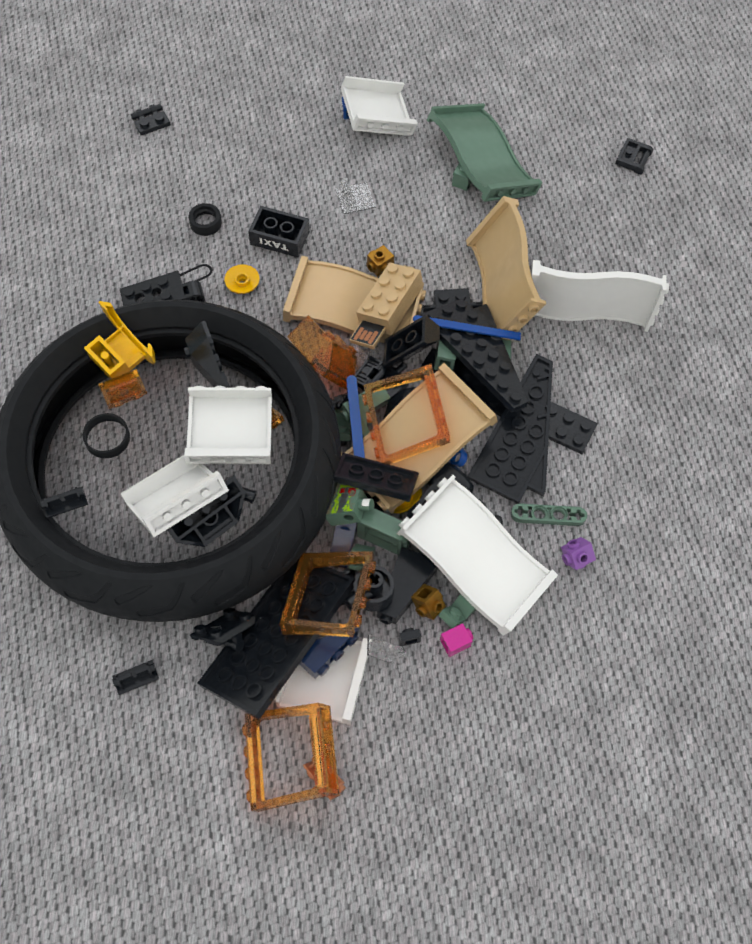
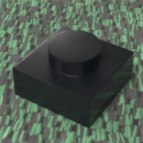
M407 628L402 633H399L400 646L421 642L420 629Z

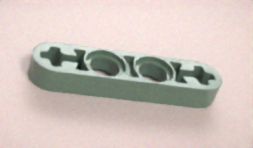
M520 503L513 506L511 518L519 523L581 526L587 519V512L581 507ZM519 509L524 513L522 517L516 513ZM535 511H542L544 517L541 519L535 517ZM561 512L564 518L558 520L553 516V513ZM576 513H579V516H581L580 520H577V517H575Z

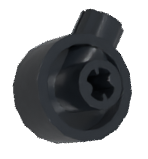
M367 566L355 575L356 580L353 583V593L344 600L347 608L354 614L361 609L371 612L381 611L387 608L393 600L394 578L383 567Z

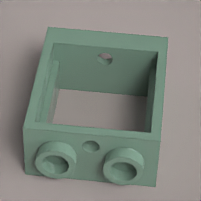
M377 509L364 511L362 520L357 523V537L399 555L402 547L407 549L410 541L404 536L397 534L401 529L399 524L402 520Z

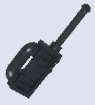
M369 356L360 369L356 371V374L353 375L357 378V387L365 390L367 387L375 386L385 375L386 369L383 367V361ZM347 392L338 404L335 405L336 409H341L342 404L348 399Z

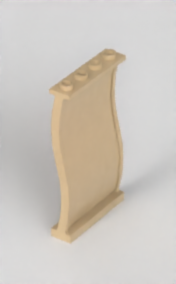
M503 196L466 239V244L473 249L482 278L483 305H488L497 329L518 332L546 305V301L541 300L530 273L526 231L517 209L519 202L517 199Z
M301 256L283 308V321L290 323L291 320L319 323L353 334L359 325L356 312L379 278L350 267L322 261L308 260V257ZM423 287L394 333L414 322L413 317L415 315L421 314L423 304H420V301H424L426 290H423ZM383 334L379 342L384 343L385 339L391 335Z
M445 363L438 367L439 370L410 392L379 425L363 438L366 459L419 472L412 495L422 488L468 442L487 427L493 426L498 422L496 414ZM353 446L344 453L354 455ZM366 491L372 498L374 496L378 498L377 504L384 512L388 510L391 514L395 512L394 510L405 502L400 499Z

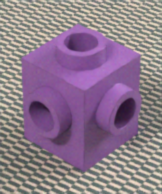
M582 537L570 540L561 547L563 562L575 570L582 569L587 564L596 560L591 542Z

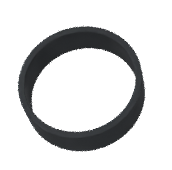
M111 413L99 414L91 418L86 423L82 433L83 441L88 451L99 458L106 459L120 455L130 442V432L126 422L120 416ZM114 421L125 427L126 434L123 441L111 450L100 451L88 445V435L93 427L99 423Z

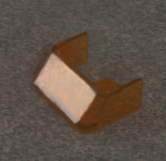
M308 315L287 336L288 339L320 375L347 390V377L355 375L357 350L352 345H347L338 334L334 336L329 330L326 332L322 330Z

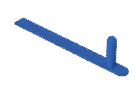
M415 315L413 317V321H416L422 316ZM429 317L442 328L521 340L520 332Z
M350 375L347 377L346 383L353 452L355 456L365 458L357 378Z

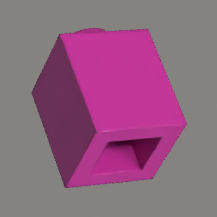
M462 623L442 633L439 640L448 656L451 657L471 647L473 635L470 629L465 628Z

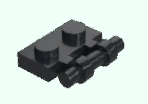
M161 104L149 105V108L138 109L130 114L132 120L139 118L134 123L141 136L171 126L164 111L158 113V111L163 110Z

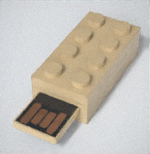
M389 262L356 312L359 325L349 339L350 343L374 349L383 334L392 335L424 286L421 270Z

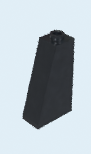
M403 547L401 548L391 574L395 585L393 600L387 608L377 611V618H379L380 622L387 625L391 623L396 624L412 604L411 596L423 584H427L436 573L438 567L426 555Z

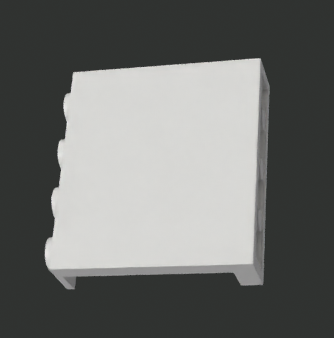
M345 76L341 92L353 131L405 136L413 135L418 123L416 119L409 118L401 93L404 83Z
M224 386L188 387L187 448H185L184 454L187 464H271V388L265 386H258L256 388H246L244 386H237L235 388H226Z
M183 455L120 494L130 511L149 533L156 537L229 490L218 471L212 473L203 464H187Z
M322 632L317 639H320V638H323V637H326V636H329V635H332V634L326 633V632ZM363 638V641L357 640L351 647L348 645L343 650V656L338 661L333 660L329 665V670L322 677L319 675L314 679L301 665H298L274 700H276L277 707L351 725L371 648V639Z

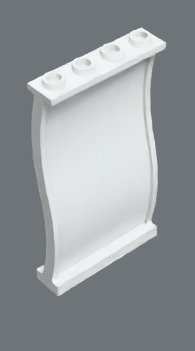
M533 260L530 271L541 300L546 301V305L536 316L554 320H618L643 326L644 331L648 332L650 326L654 325L655 316H658L659 306L663 305L664 294H667L669 290V283H666V275H662V278H657L646 274L621 271L598 273L566 272L542 266L539 260Z
M454 475L448 480L444 477L437 485L439 489L436 493L432 490L424 498L427 502L423 506L419 503L412 511L414 516L411 519L406 517L399 524L401 529L397 534L404 536L424 553L460 594L486 619L498 628L497 631L504 636L513 630L558 574L553 569L548 570L525 551L496 517L471 492L455 480L456 477Z

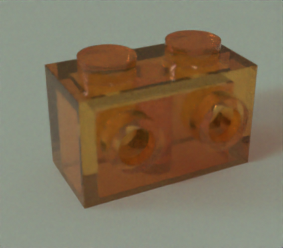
M137 369L99 384L109 409L119 407L131 400H137L147 394Z

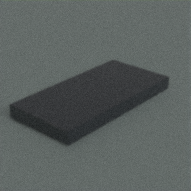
M342 453L336 473L333 475V480L336 483L410 502L419 472Z

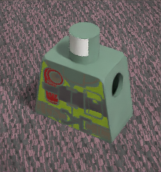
M337 484L333 500L326 514V520L331 526L358 523L362 520L364 511H373L374 500L367 499L362 489Z

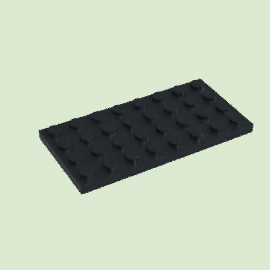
M301 556L284 575L270 585L250 612L256 615L255 624L242 632L243 650L239 652L233 650L232 647L225 646L197 684L260 720L354 588L353 583L356 579Z

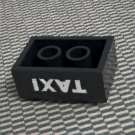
M260 206L248 231L250 245L299 257L310 232L309 218Z

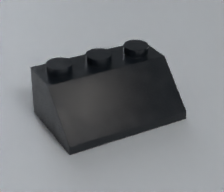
M424 315L386 338L384 341L383 367L388 368L398 365L430 345L435 344L440 340V326L427 315Z

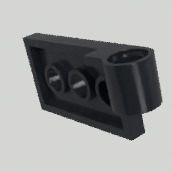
M178 270L120 288L123 306L140 303L137 302V299L140 297H144L141 302L172 299L205 301L201 283L199 281L182 283ZM156 292H161L159 296H154Z

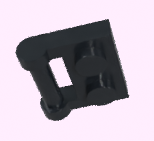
M627 138L615 164L642 175L648 157L653 153V147ZM638 152H643L639 163L634 162Z

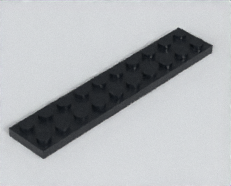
M432 347L416 373V378L425 381L438 371L434 370L435 348ZM456 358L453 372L496 415L501 417L506 409L505 405ZM551 402L549 440L579 454H583L598 423Z

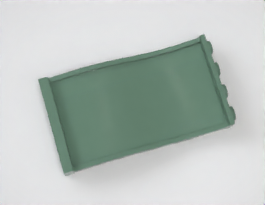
M484 103L432 107L427 121L435 122L444 132L467 177L482 192L481 198L484 202L500 200L503 196L519 198L537 194L542 181L539 178L533 179L520 165L504 132L493 117L484 110Z

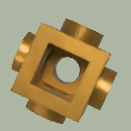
M384 245L376 250H372L367 255L366 265L368 270L377 277L380 276L389 262L394 263V255Z
M423 584L411 596L416 607L415 610L421 617L434 620L446 607L441 592L426 584Z

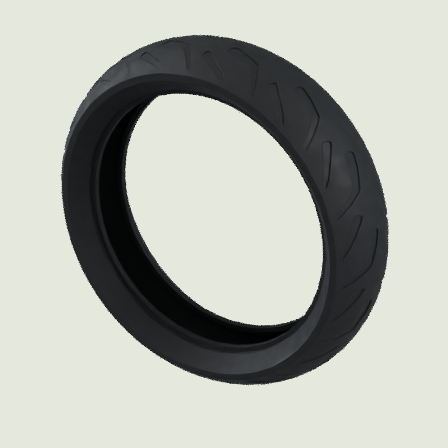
M172 299L140 302L114 309L127 328L146 348H148L149 343L151 344L155 352V361L187 359L183 349L187 347L185 338L200 322L205 321L221 365L240 372L260 386L271 388L272 398L287 418L294 437V454L284 486L268 511L242 535L218 549L194 558L164 563L126 561L99 553L75 540L60 527L53 517L46 518L45 511L40 503L46 497L45 466L47 455L59 425L78 400L100 382L109 378L89 357L84 347L99 335L104 340L117 330L105 313L76 325L58 337L57 340L50 343L33 359L16 380L14 387L11 388L0 410V525L13 550L37 578L61 596L89 610L127 620L167 622L198 618L233 607L266 589L284 575L307 551L326 520V514L338 484L333 480V475L336 473L341 458L338 421L330 396L316 370L307 358L279 332L256 318L231 308L207 302ZM144 359V360H143L141 363H139L138 365L143 364V363H147L148 361H147L146 359Z

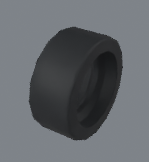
M202 203L193 207L189 212V223L194 233L201 236H209L218 232L221 228V214L216 206ZM210 214L215 217V220L210 224L202 225L195 222L196 218L200 215Z

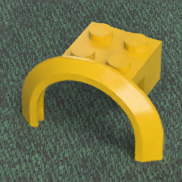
M99 301L98 303L117 330L104 340L99 335L85 346L84 349L89 357L114 383H117L144 359L151 364H155V352L151 344L149 343L148 348H146L123 323L112 304Z

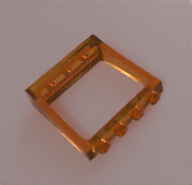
M432 364L363 385L365 394H362L364 406L368 405L369 411L366 412L367 421L373 425L370 434L372 441L377 443V447L374 448L376 459L381 460V463L390 465L450 443V435ZM423 380L437 435L387 455L384 451L372 394L377 391Z
M373 551L303 553L300 557L280 621L282 634L354 637L355 629L360 628L362 623V615H359L360 610L365 609L367 597L364 596L365 591H370L371 588L369 576L370 573L374 574L376 569V561H373ZM364 564L349 621L346 624L297 619L307 583L314 568Z
M312 703L266 710L260 720L247 713L245 714V724L242 726V732L246 736L247 745L244 747L243 752L248 759L245 776L249 780V790L246 793V797L251 805V811L260 812L339 794L331 708L329 705ZM309 715L315 778L314 788L265 800L260 722L263 720Z

